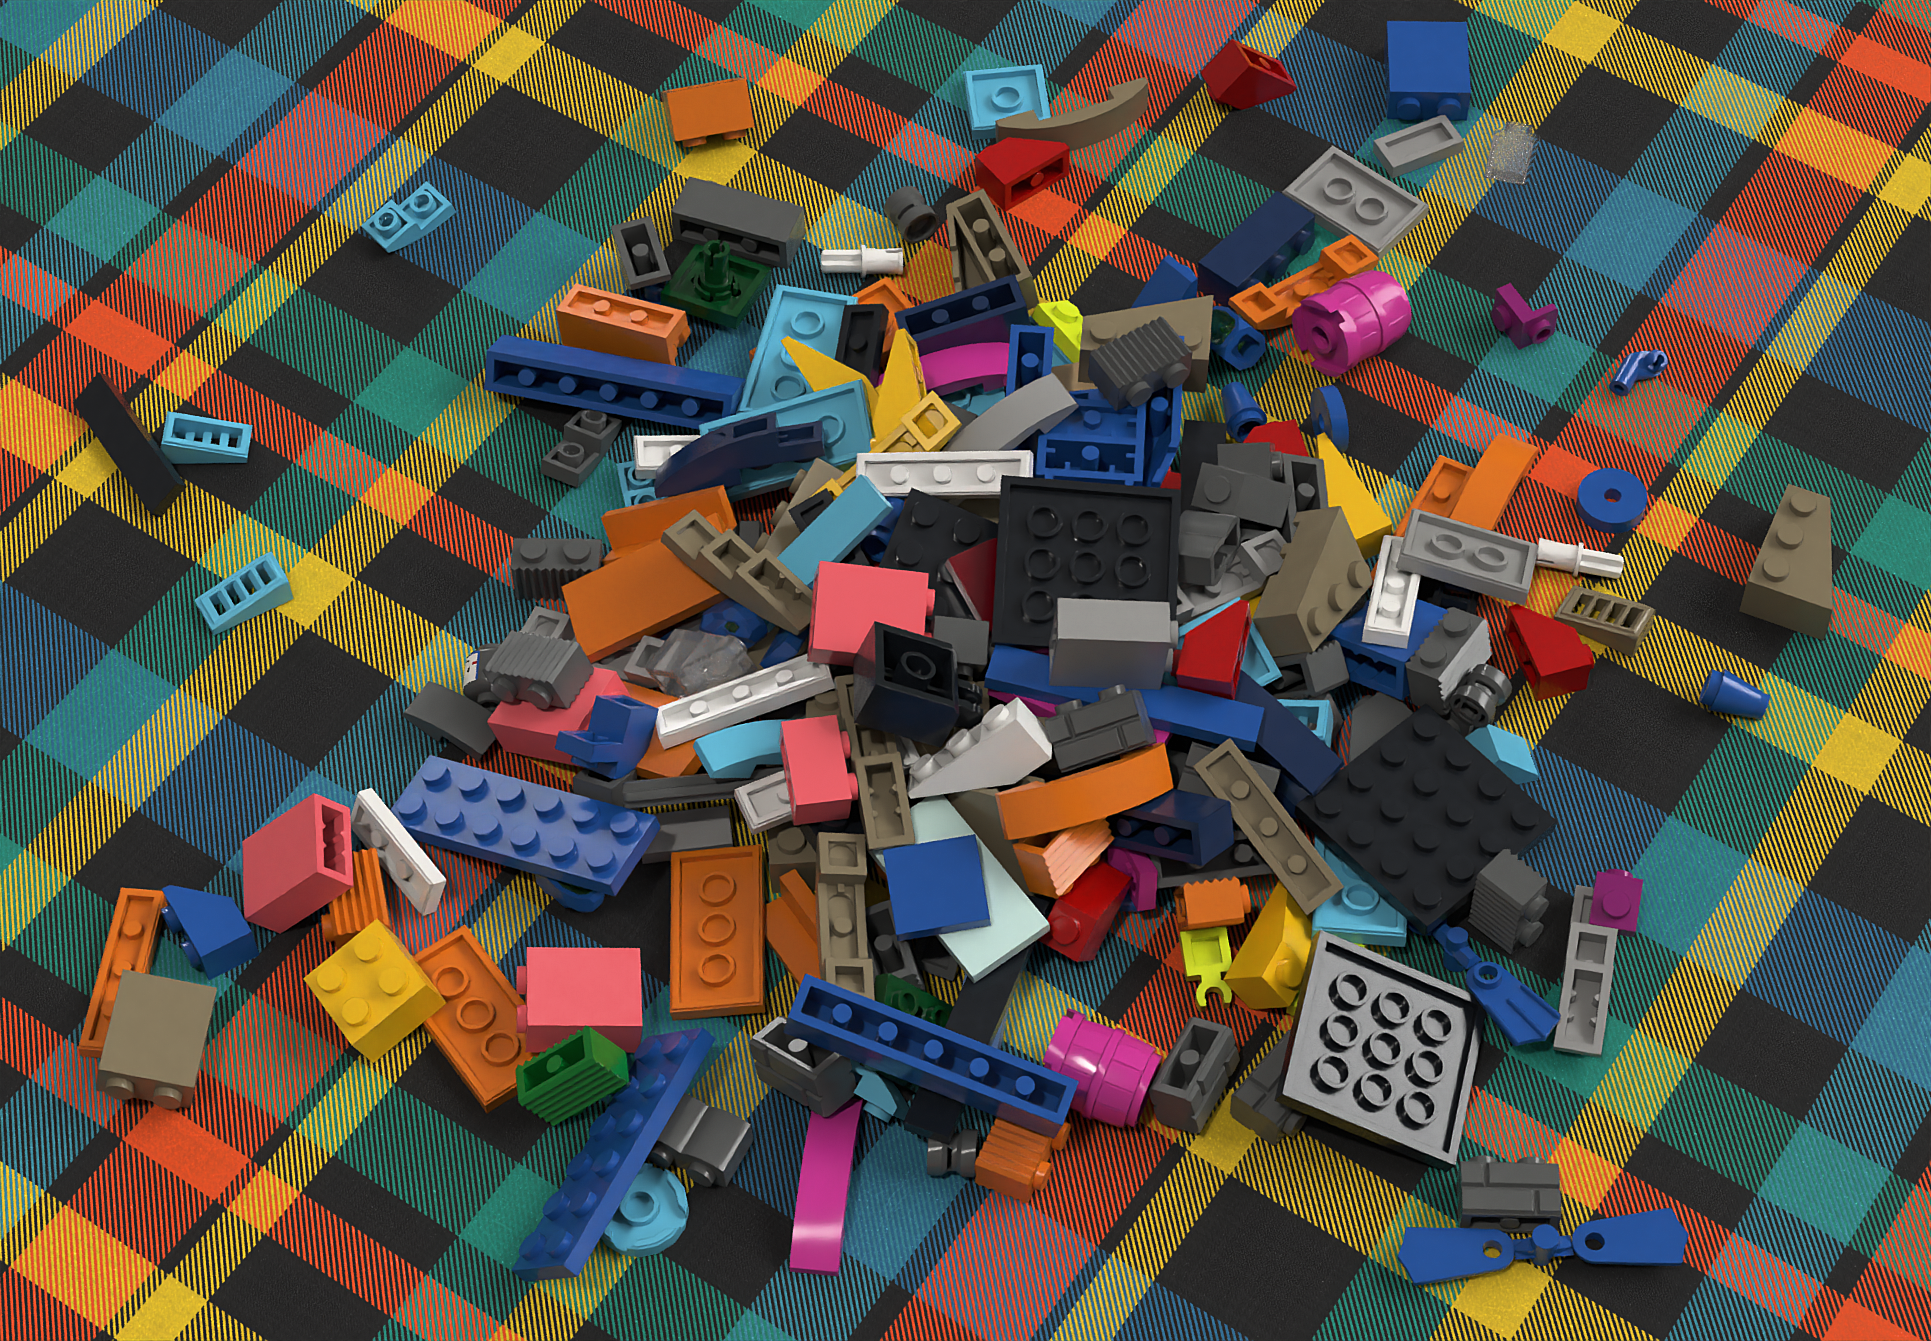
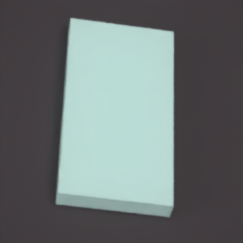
M943 794L928 796L910 808L915 844L975 834ZM977 835L976 840L991 926L935 935L973 983H976L1050 931L1049 922ZM865 839V846H866V850L868 851V847H867V843H866V839ZM885 849L868 851L886 874L883 850Z

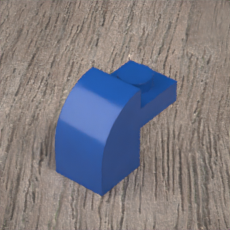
M596 695L588 730L559 731L555 749L572 755L571 762L611 779L622 778L629 774L644 757L653 735L659 709L625 695Z

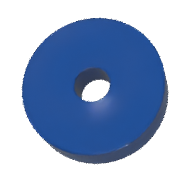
M1334 385L1314 388L1311 394L1310 409L1316 440L1317 435L1325 432L1337 450L1343 453L1348 448L1349 426L1341 394Z
M1617 468L1598 469L1589 473L1579 485L1576 498L1577 512L1581 519L1595 530L1605 533L1626 532L1636 527L1643 519L1647 504V491L1643 483L1636 476L1625 470ZM1606 499H1614L1617 502H1609Z

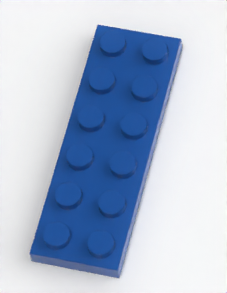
M429 755L390 809L414 840L611 896L617 895L661 829L658 819L654 815Z
M703 1027L649 1036L638 1046L635 1052L636 1060L628 1072L629 1083L624 1085L617 1093L612 1094L613 1099L605 1113L593 1122L589 1130V1140L583 1150L568 1164L566 1179L558 1192L547 1200L542 1211L544 1214L535 1231L525 1238L519 1248L520 1256L512 1271L522 1280L527 1282L578 1277L714 1043L715 1038Z

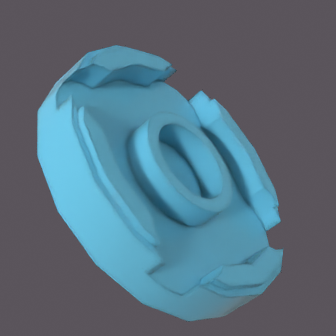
M643 1163L600 1237L606 1246L621 1255L634 1257L658 1254L670 1247L685 1230L689 1215L684 1186L675 1174L664 1168L663 1171L660 1168L653 1167V1164Z

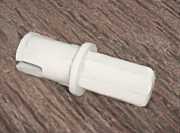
M861 245L860 250H823L821 253V270L824 273H860L861 278H865L866 274L902 275L903 249L866 248L865 245Z
M1539 538L1534 566L1573 572L1572 576L1577 577L1578 572L1613 579L1620 578L1624 559L1620 555L1584 549V543L1579 542L1577 546Z

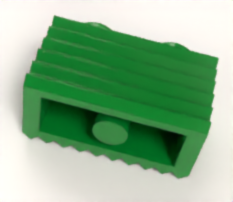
M586 1025L582 1031L577 1030L575 1035L570 1034L567 1040L563 1038L560 1044L555 1043L553 1048L548 1047L545 1053L540 1052L538 1057L533 1056L531 1061L526 1060L523 1066L518 1064L515 1070L520 1105H525L527 1110L531 1109L534 1115L537 1113L540 1119L543 1117L546 1123H551L552 1127L570 1116L581 1114L587 1106L608 1094L617 1093L624 1085L629 1083L626 1051Z

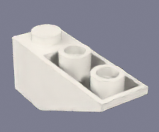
M1018 697L1005 706L1003 704L996 705L986 713L981 723L969 731L967 729L958 731L948 740L943 749L932 756L931 754L923 755L911 766L907 795L910 799L1015 784L1051 759L1052 743L1047 729Z

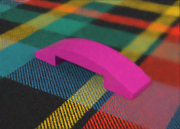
M991 342L962 345L921 356L920 362L927 394L933 390L940 397L980 383L984 392L1004 387L1003 377L1007 376L1009 343ZM885 373L878 376L876 387L882 384Z
M850 1098L829 1117H822L814 1111L811 1112L797 1194L789 1266L790 1272L829 1276L839 1275L845 1234L844 1220L855 1146L858 1144L863 1099Z

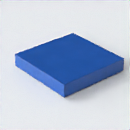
M975 834L883 850L897 941L991 926Z

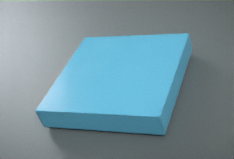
M1042 64L963 71V83L972 140L996 138L995 120L1029 110H1034L1039 121L1051 117Z

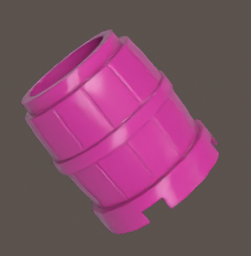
M1374 270L1365 271L1350 278H1343L1326 291L1307 297L1299 302L1301 306L1294 309L1292 314L1293 331L1299 348L1302 352L1309 349L1312 356L1316 359L1310 364L1316 370L1326 376L1334 377L1349 371L1358 362L1367 358H1373L1383 352L1388 346L1405 335L1411 322V306L1402 286L1393 276L1384 271Z
M1068 1008L1066 1016H1062L1042 1061L1045 1063L1044 1067L1079 1081L1069 1107L1070 1109L1081 1113L1082 1117L1088 1120L1093 1118L1120 1128H1125L1126 1125L1135 1128L1149 1099L1148 1089L1160 1070L1163 1056L1155 1053L1156 1048L1127 1035L1125 1030L1118 1027L1112 1029L1099 1023L1088 1021L1085 1014Z

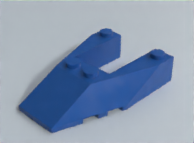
M1011 324L1006 396L1041 377L1051 374L1054 327ZM1182 384L1175 388H1168L1166 386L1152 393L1150 398L1142 405L1137 407L1128 405L1118 411H1115L1113 405H1110L1107 400L1073 398L1079 405L1076 410L1046 434L1037 429L1012 450H1030L1033 453L1032 478L1160 488L1180 445Z

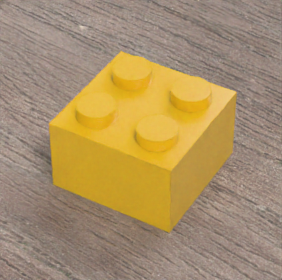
M378 919L374 920L303 978L350 1044L373 1063L447 1003L400 939Z

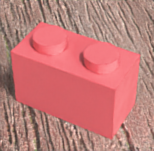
M837 715L781 721L779 746L793 824L801 825L848 819L851 802L858 800V784L855 773H847L845 759H850L851 756L850 741L847 731L840 732Z

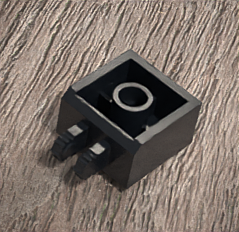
M874 621L853 659L854 723L941 748L953 726L972 729L982 722L984 716L983 709L980 706L983 697L982 689H980V686H976L975 683L970 684L968 681L958 679L957 653L952 644Z

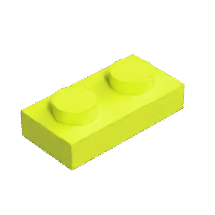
M1068 300L1037 304L1031 317L1039 326L1054 327L1053 342L1072 363L1079 362L1083 316L1078 308Z

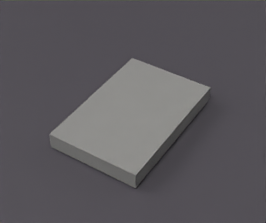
M1334 146L1330 147L1282 192L1283 195L1315 214V223L1340 239L1350 234L1354 235L1379 257V261L1428 215L1429 211L1428 204Z
M1412 508L1396 568L1525 605L1539 545Z

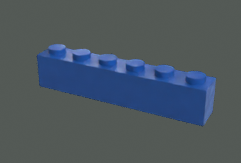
M503 334L487 350L484 390L699 430V425L736 415L746 379Z
M806 973L783 1033L1053 1139L1063 1126L1079 1083L1078 1080Z

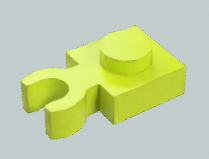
M1226 926L1180 932L1179 943L1186 982L1200 981L1195 996L1197 1009L1199 1012L1205 1011V995L1210 992L1218 993L1221 996L1223 1009L1229 1008L1232 992L1227 983L1221 980V977H1225L1232 964Z

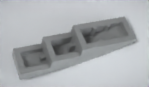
M1576 885L1558 1004L1561 1020L1555 1027L1553 1050L1600 1058L1614 969L1613 962L1618 929L1588 924L1593 888Z

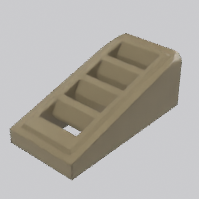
M1573 585L1554 615V620L1571 626L1578 633L1633 658L1653 625L1656 609L1639 602ZM1577 602L1585 605L1580 614L1572 613ZM1593 610L1600 612L1597 619L1589 617ZM1609 616L1615 619L1613 623L1606 622ZM1625 623V624H1627V625H1629V626H1631V627H1630V628L1624 627L1623 624Z

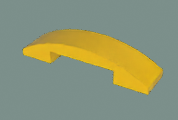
M932 390L899 419L902 422L901 425L868 453L938 452L962 426V423ZM856 464L837 480L831 478L813 495L827 488L835 500L856 479Z

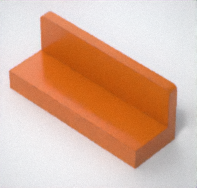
M576 283L555 310L564 346L676 366L672 345L688 324L685 311Z
M715 486L607 511L601 517L612 550L602 560L603 566L661 539L666 529L694 509L704 518L717 512L724 521L726 531L729 528L733 530L737 523L724 486Z
M793 869L779 877L781 897L765 905V940L800 987L805 973L819 979L821 978L816 932V897L796 869Z

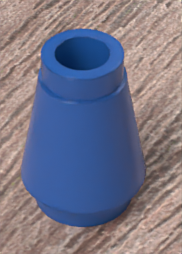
M1232 382L1222 389L1221 397L1227 433L1232 438H1235L1236 441L1243 443L1254 427L1267 423V416L1242 383Z
M1711 669L1702 687L1699 702L1708 705L1709 711L1749 718L1753 717L1761 720L1767 709L1770 695L1763 693L1726 669H1723L1721 672Z

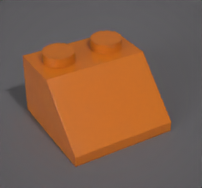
M737 77L661 91L672 140H682L683 147L706 144V136L719 133L722 134L723 140L745 137V129L755 127L747 82L744 78Z

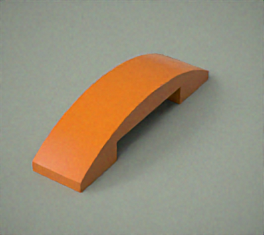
M1350 234L1322 249L1319 262L1269 288L1259 282L1229 298L1228 305L1258 330L1275 329L1292 324L1294 309L1301 306L1299 302L1315 293L1326 291L1343 278H1350L1359 273L1372 270L1378 264L1379 257L1354 235Z
M1499 433L1476 465L1450 519L1494 531L1519 482L1523 483L1539 453V447Z
M1159 742L1121 754L1120 760L1047 783L1034 781L996 793L995 797L1004 839L1013 840L1077 826L1122 812L1152 800L1171 790L1174 786L1165 743Z

